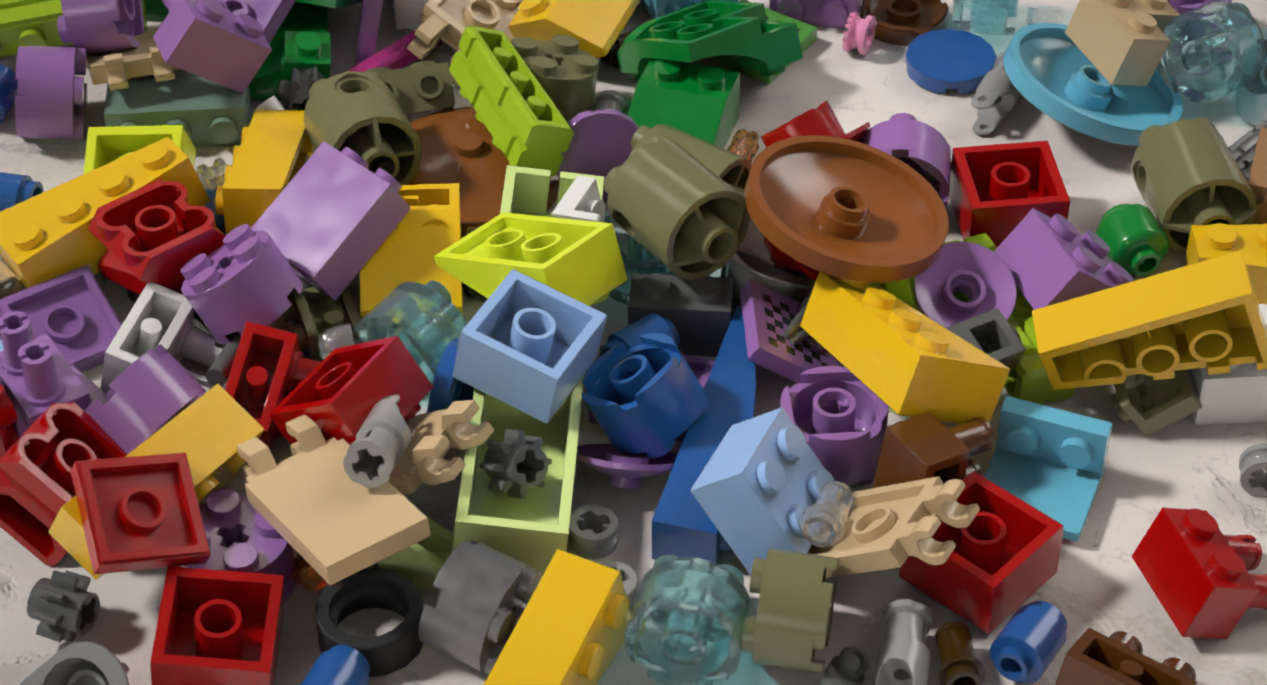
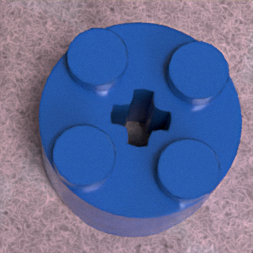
M647 333L638 336L643 344L627 350L622 342L599 357L584 376L582 383L587 390L586 394H581L582 399L615 449L629 454L645 452L649 458H657L668 453L675 445V438L686 431L694 421L706 415L709 411L710 403L705 396L703 387L675 341L663 333Z

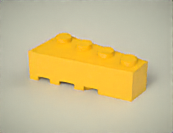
M1241 250L1032 310L1038 354L1053 390L1124 383L1127 375L1137 374L1152 376L1153 380L1174 378V371L1206 368L1208 375L1230 373V365L1255 363L1257 370L1267 369V328Z
M819 271L800 326L898 415L916 417L930 412L939 421L963 424L975 417H983L990 423L1010 368L876 284L847 280Z

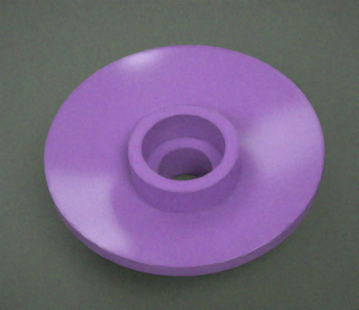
M950 242L944 244L937 260L932 266L914 277L913 289L918 308L922 314L944 328L996 308L1000 310L1007 321L1016 303V283L1011 270L996 253L979 244L971 242ZM953 293H964L967 295L969 302L959 301L953 296Z
M612 444L577 446L576 459L586 466L609 474L610 486L623 489L641 488L643 477H652L670 472L677 458V454L672 452L657 458H649L645 452L635 454L623 453L615 449Z

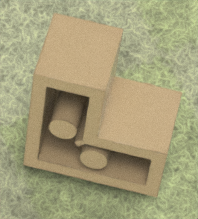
M1080 0L1065 33L1111 85L1147 86L1170 42V37L1181 15L1168 0Z

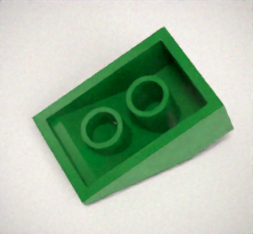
M651 58L637 83L627 116L631 117L639 127L645 125L653 128L658 124L669 125L724 149L739 119L740 73L722 70L715 66L705 67L674 60Z

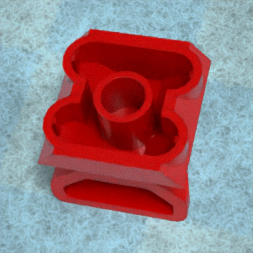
M161 179L98 207L88 229L108 249L97 262L98 271L105 278L138 295H141L148 282L156 283L183 294L181 287L185 278L180 272L181 268L186 262L199 254L205 253L207 256L224 244L223 239L226 236L216 227L214 214L210 209L204 206L193 205L189 202L188 190L183 184L175 181H163Z
M75 402L51 404L0 458V527L48 566L58 564L68 552L48 531L61 507L76 496L70 471L75 461L120 458L128 454Z

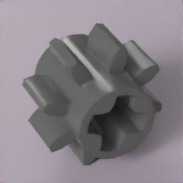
M316 67L299 70L293 68L291 81L280 80L278 96L281 97V105L285 110L305 111L306 103L310 98L309 91L311 86L316 81L324 79Z
M508 428L504 434L505 441L488 439L486 442L488 449L484 456V462L480 464V468L484 469L492 479L488 486L490 490L502 493L507 492L509 497L526 499L527 487L536 486L543 488L545 486L543 479L547 474L548 465L552 463V459L547 458L543 450L540 449L543 443L541 437L525 436L522 430Z
M54 570L51 579L41 578L36 582L27 601L28 616L31 619L40 621L36 635L61 643L63 639L73 642L76 633L84 635L90 631L97 619L100 608L98 595L87 591L91 581L90 577L68 570L64 573Z

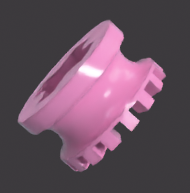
M852 12L847 19L848 24L845 25V28L849 30L843 33L846 36L842 39V47L847 52L856 48L860 55L866 56L871 49L875 36L876 18L868 15L865 19H862L858 12Z

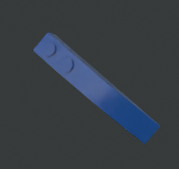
M739 306L736 307L704 387L705 396L710 403L709 411L702 418L694 421L688 428L652 518V559L716 572L723 551H733L690 490L730 427L755 417V363L748 359L742 307Z

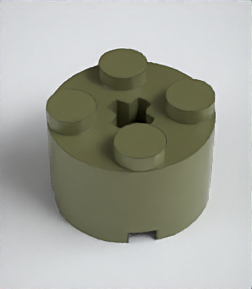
M556 35L552 37V41H535L526 37L511 39V43L566 122H569L579 113L588 110L592 112L599 72V60L578 48L579 41L576 38Z
M769 548L766 559L754 558L749 592L759 594L757 615L746 616L741 643V651L752 652L753 663L823 674L825 661L816 660L814 656L816 649L824 650V647H828L837 583L826 581L827 568L838 570L839 558Z

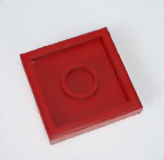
M186 453L75 461L70 471L94 575L166 568L167 566L205 564L211 553Z

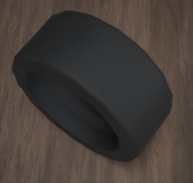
M380 568L363 569L332 585H328L322 590L315 605L320 651L322 653L329 651L330 648L336 645H346L358 650L369 662V677L386 676L405 668L420 654L424 644L420 642L418 632L423 612L422 594L413 581L396 571ZM383 608L393 610L404 617V620L394 630L380 636L359 637L349 635L337 628L338 624L348 615L362 609Z

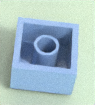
M512 269L461 331L452 377L548 424L596 360L607 315Z
M783 407L732 425L690 490L750 575L754 558L766 559L769 548L807 553L841 494L833 476L823 467L806 442L802 431L794 425Z

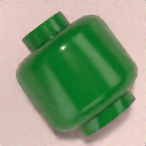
M1120 204L1112 207L1102 216L1095 233L1109 246L1110 251L1107 254L1109 259L1123 267L1132 277L1145 276L1154 272L1165 258L1169 249L1168 236L1148 207L1140 204Z

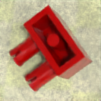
M246 321L225 391L264 428L259 439L271 451L274 440L277 441L280 436L284 437V435L269 414L321 362L303 357V353L299 351L298 334Z
M1162 507L1131 557L1182 637L1228 639L1248 608L1267 610V574H1249L1248 572L1255 570L1262 560V548L1260 543H1255L1257 539L1254 536L1222 534L1217 521L1207 510Z

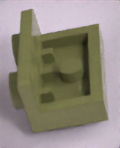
M421 61L409 65V68L391 70L388 67H379L365 71L374 72L382 78L406 116L452 109L455 106L448 62Z
M348 286L336 301L315 287L302 289L300 294L293 288L287 296L292 305L283 314L285 322L294 320V323L290 324V330L292 333L298 334L299 351L305 352L307 359L323 361L335 348L370 341Z
M1190 369L1174 371V378L1153 380L1152 376L1137 374L1127 375L1124 383L1113 384L1116 393L1111 395V400L1118 415L1125 423L1133 421L1146 437L1202 408Z

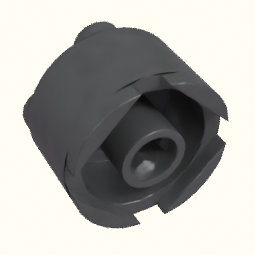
M471 540V543L468 541L460 543L442 566L433 584L434 587L441 590L436 607L433 608L427 604L424 606L418 631L420 642L483 673L490 674L542 578V572L485 544Z

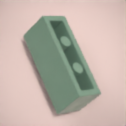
M199 76L180 77L158 83L156 79L127 80L129 88L110 91L109 86H107L104 109L106 127L183 125L194 147L241 145L243 127H249L252 120L249 85L243 93H240Z

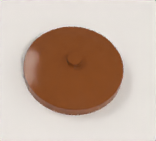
M474 107L441 110L410 122L419 136L422 156L419 169L407 185L459 183L462 238L466 236L467 227H480L500 214L506 168L509 165V161L502 150L492 143L493 137L486 126L476 119ZM558 174L550 178L547 211L558 199L560 181Z
M809 135L778 141L765 148L756 157L745 185L744 198L747 211L756 227L774 246L810 268L847 280L885 283L914 277L927 270L937 260L949 229V219L945 205L936 190L923 176L898 158L875 147L849 139Z

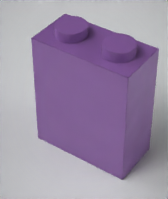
M323 141L251 229L253 231L263 230L268 232L296 274L336 301L411 208L398 193L402 185L388 172L378 168L373 173L367 169L368 163L352 149L345 147L340 152Z

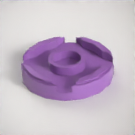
M603 108L604 111L597 110L591 112V110L577 114L567 122L574 135L567 151L561 153L564 159L557 173L559 179L560 172L604 176L605 180L607 174L613 168L621 166L629 158L632 152L631 140L639 126L631 117L615 109ZM603 186L602 201L607 203L609 193L605 191Z

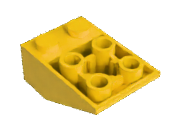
M459 183L402 185L398 193L411 209L360 270L361 317L391 319L406 315L443 317L448 314L463 313L462 282L438 267L434 259L436 254L462 239Z

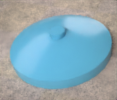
M1036 23L1022 27L1013 35L1004 54L1003 62L1008 78L1030 103L1065 126L1100 140L1123 145L1140 146L1139 137L1145 129L1153 125L1163 126L1178 121L1183 113V103L1179 92L1160 69L1156 67L1147 86L1111 85L1065 33L1068 25Z

